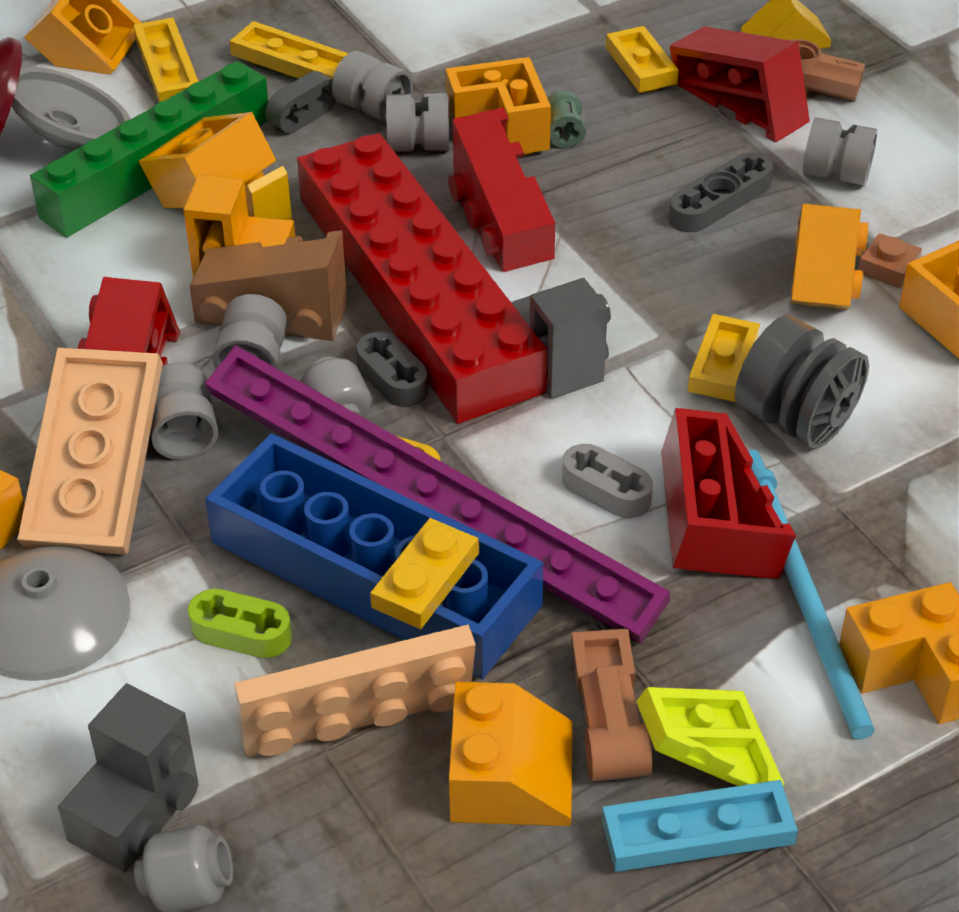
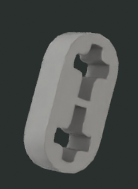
M592 444L572 446L563 455L562 481L571 492L623 518H635L649 510L652 500L653 480L643 469Z

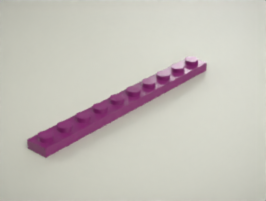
M236 345L205 382V386L211 395L302 448L542 561L543 588L614 629H628L629 638L639 644L645 639L671 600L670 591Z

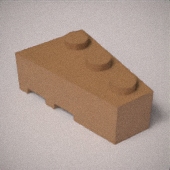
M342 230L328 232L326 238L303 241L301 236L287 238L285 244L262 247L260 242L207 249L189 286L195 322L221 326L229 302L238 296L257 294L274 300L282 307L287 317L285 335L333 341L348 304Z

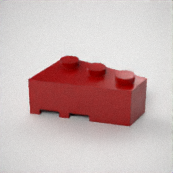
M703 26L669 45L672 62L679 70L678 84L676 85L714 107L722 104L736 112L735 119L744 125L753 122L767 130L766 137L775 143L810 122L799 43L797 41Z
M103 277L98 295H93L90 300V326L87 338H81L77 349L159 354L163 366L167 365V357H161L167 341L177 342L180 330L161 282Z

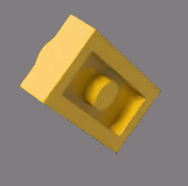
M645 26L606 34L607 51L639 93L655 91L662 87L678 84V68Z
M712 314L689 375L687 392L736 402V382L744 360L755 341L759 338L760 323Z
M429 518L370 592L371 608L421 630L479 554V538Z

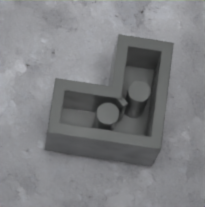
M584 277L511 302L547 348L546 393L551 399L604 382L605 360L609 357L606 333L607 323L611 320V312L606 298L602 294H597Z
M125 683L88 724L97 762L58 805L67 841L124 873L140 855L143 856L144 846L149 838L154 834L161 833V829L176 811L184 810L191 803L199 785L185 712L128 683Z

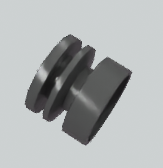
M789 314L781 316L765 328L743 362L736 382L735 400L737 406L766 423L774 424L779 422L782 432L792 437H798V441L818 449L826 445L839 433L859 402L869 372L868 356L852 347L847 348L846 344L835 338L824 341L823 332Z

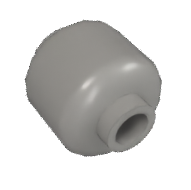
M335 357L321 358L307 368L300 380L301 383L365 418L371 408L372 396L357 366L347 359Z
M193 825L154 834L144 846L143 858L135 863V882L141 896L150 897L154 906L161 912H182L214 905L222 897L225 886L230 885L233 880V862L228 844L222 836L215 837L214 833L204 825Z

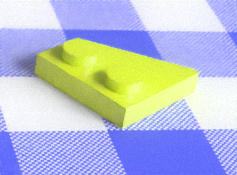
M647 687L637 699L636 703L655 751L736 786L781 780L782 785H785L744 691Z

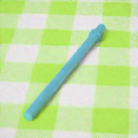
M749 450L748 452L753 459L751 469L761 486L768 485L775 497L772 503L775 512L782 524L788 523L775 492L777 480L774 473L765 468L758 451ZM795 539L783 568L852 737L854 739H865L874 733L875 728Z

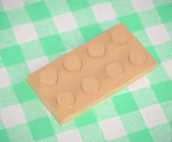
M57 347L17 539L24 548L66 546L93 553L128 555L163 366L159 354Z
M469 624L234 683L240 737L245 756L248 757L259 753L263 756H274L288 751L294 744L314 739L332 741L345 736L352 729L372 724L380 727L394 725L405 719L407 715L430 709L434 712H444L453 709L455 682H472L476 644Z

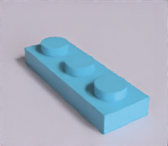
M781 780L603 806L602 824L615 872L796 844L798 833Z

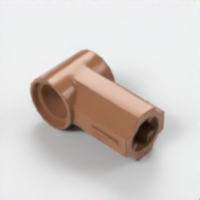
M791 40L799 43L806 95L814 91L856 101L865 70L864 63L822 54L816 44L807 40Z
M616 666L596 667L590 675L581 678V696L587 724L585 730V751L590 781L650 777L652 775L651 741L645 723L640 724L630 674L621 672Z

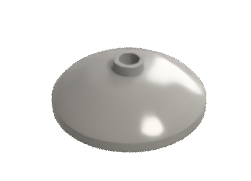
M24 67L20 70L19 81L11 107L35 133L55 146L78 149L88 141L98 138L118 127L124 121L131 119L127 111L114 98L82 79L47 68Z
M66 546L33 548L19 552L1 561L0 675L28 681L55 679L85 669L107 654L122 636L130 614V599L124 578L115 566L91 551Z

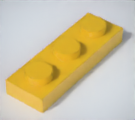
M173 17L133 25L135 40L158 102L165 101L185 90L193 83L199 82Z
M252 21L229 41L231 55L298 79L312 71H320L333 79L339 63L349 54Z

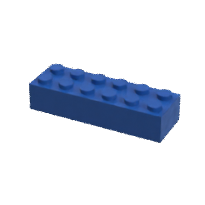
M272 433L205 498L212 543L403 640L469 624L476 644L473 676L481 680L485 678L542 607V561ZM432 518L479 538V554L420 630L371 608L370 592L428 519Z

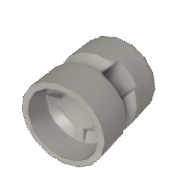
M357 50L347 54L339 63L333 77L332 92L336 101L355 110L363 111L365 114L386 123L387 94L412 95L413 79L407 71L388 63H382L377 58Z
M448 93L423 94L419 101H415L411 94H387V143L394 152L413 151L416 145H421L425 151H449Z
M815 117L807 141L803 175L828 179L834 173L838 174L840 182L865 186L874 157L878 129L853 124L848 130H843L838 121Z
M245 294L229 302L223 316L220 335L213 354L214 368L217 369L235 345L277 368L281 354L280 348L287 327V317L282 307L274 300L257 294Z
M173 363L162 366L150 432L153 447L159 454L170 459L185 460L196 458L206 453L215 444L219 435L213 405L211 404V395L205 386L207 377L201 369L191 364Z

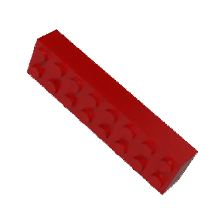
M380 133L362 136L347 143L330 148H322L313 153L297 157L301 202L326 237L328 232L342 230L344 260L348 269L394 335L424 364L427 369L429 385L457 424L546 393L547 348Z

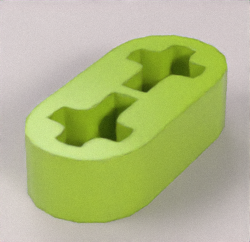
M213 588L198 593L189 603L188 614L192 634L200 642L259 658L278 656L285 652L291 644L292 630L289 613L282 605L275 602ZM268 626H274V627H275V628H268V629L266 630V628H267Z

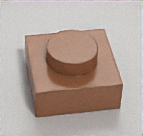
M879 233L861 256L858 270H862L865 276L901 289L904 283L907 263L920 258L922 248L906 243L901 239Z
M628 629L571 633V651L577 692L581 691V678L590 675L596 667L616 666L621 672L630 674L632 686L635 688L636 673Z

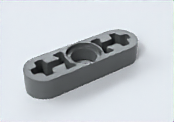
M744 153L680 189L670 198L669 223L675 229L683 232H698L768 191L772 182L773 162L763 154ZM713 190H726V191H729V192H731V193H730V194H717V193H714V192H712V191H713Z

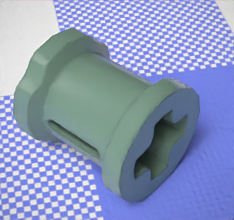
M559 91L553 93L547 98L551 106L550 139L552 144L559 148H570L581 143L585 138L586 127L580 117L582 105L578 96L572 92ZM567 103H569L571 113L568 112ZM558 127H561L562 136H560Z

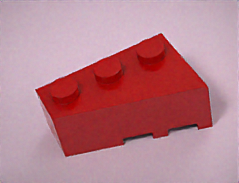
M504 107L452 119L454 175L449 176L448 184L454 202H460L465 210L468 225L471 229L476 228L481 235L482 245L487 256H493L501 270L507 272L555 259L556 223L535 176L526 178L517 158L523 157L524 152L519 141L510 143L506 135V123H508L509 118Z
M675 408L661 450L672 567L675 569L779 579L796 534L789 523L782 524L772 506L775 497L768 485L761 486L751 469L753 459L727 413Z

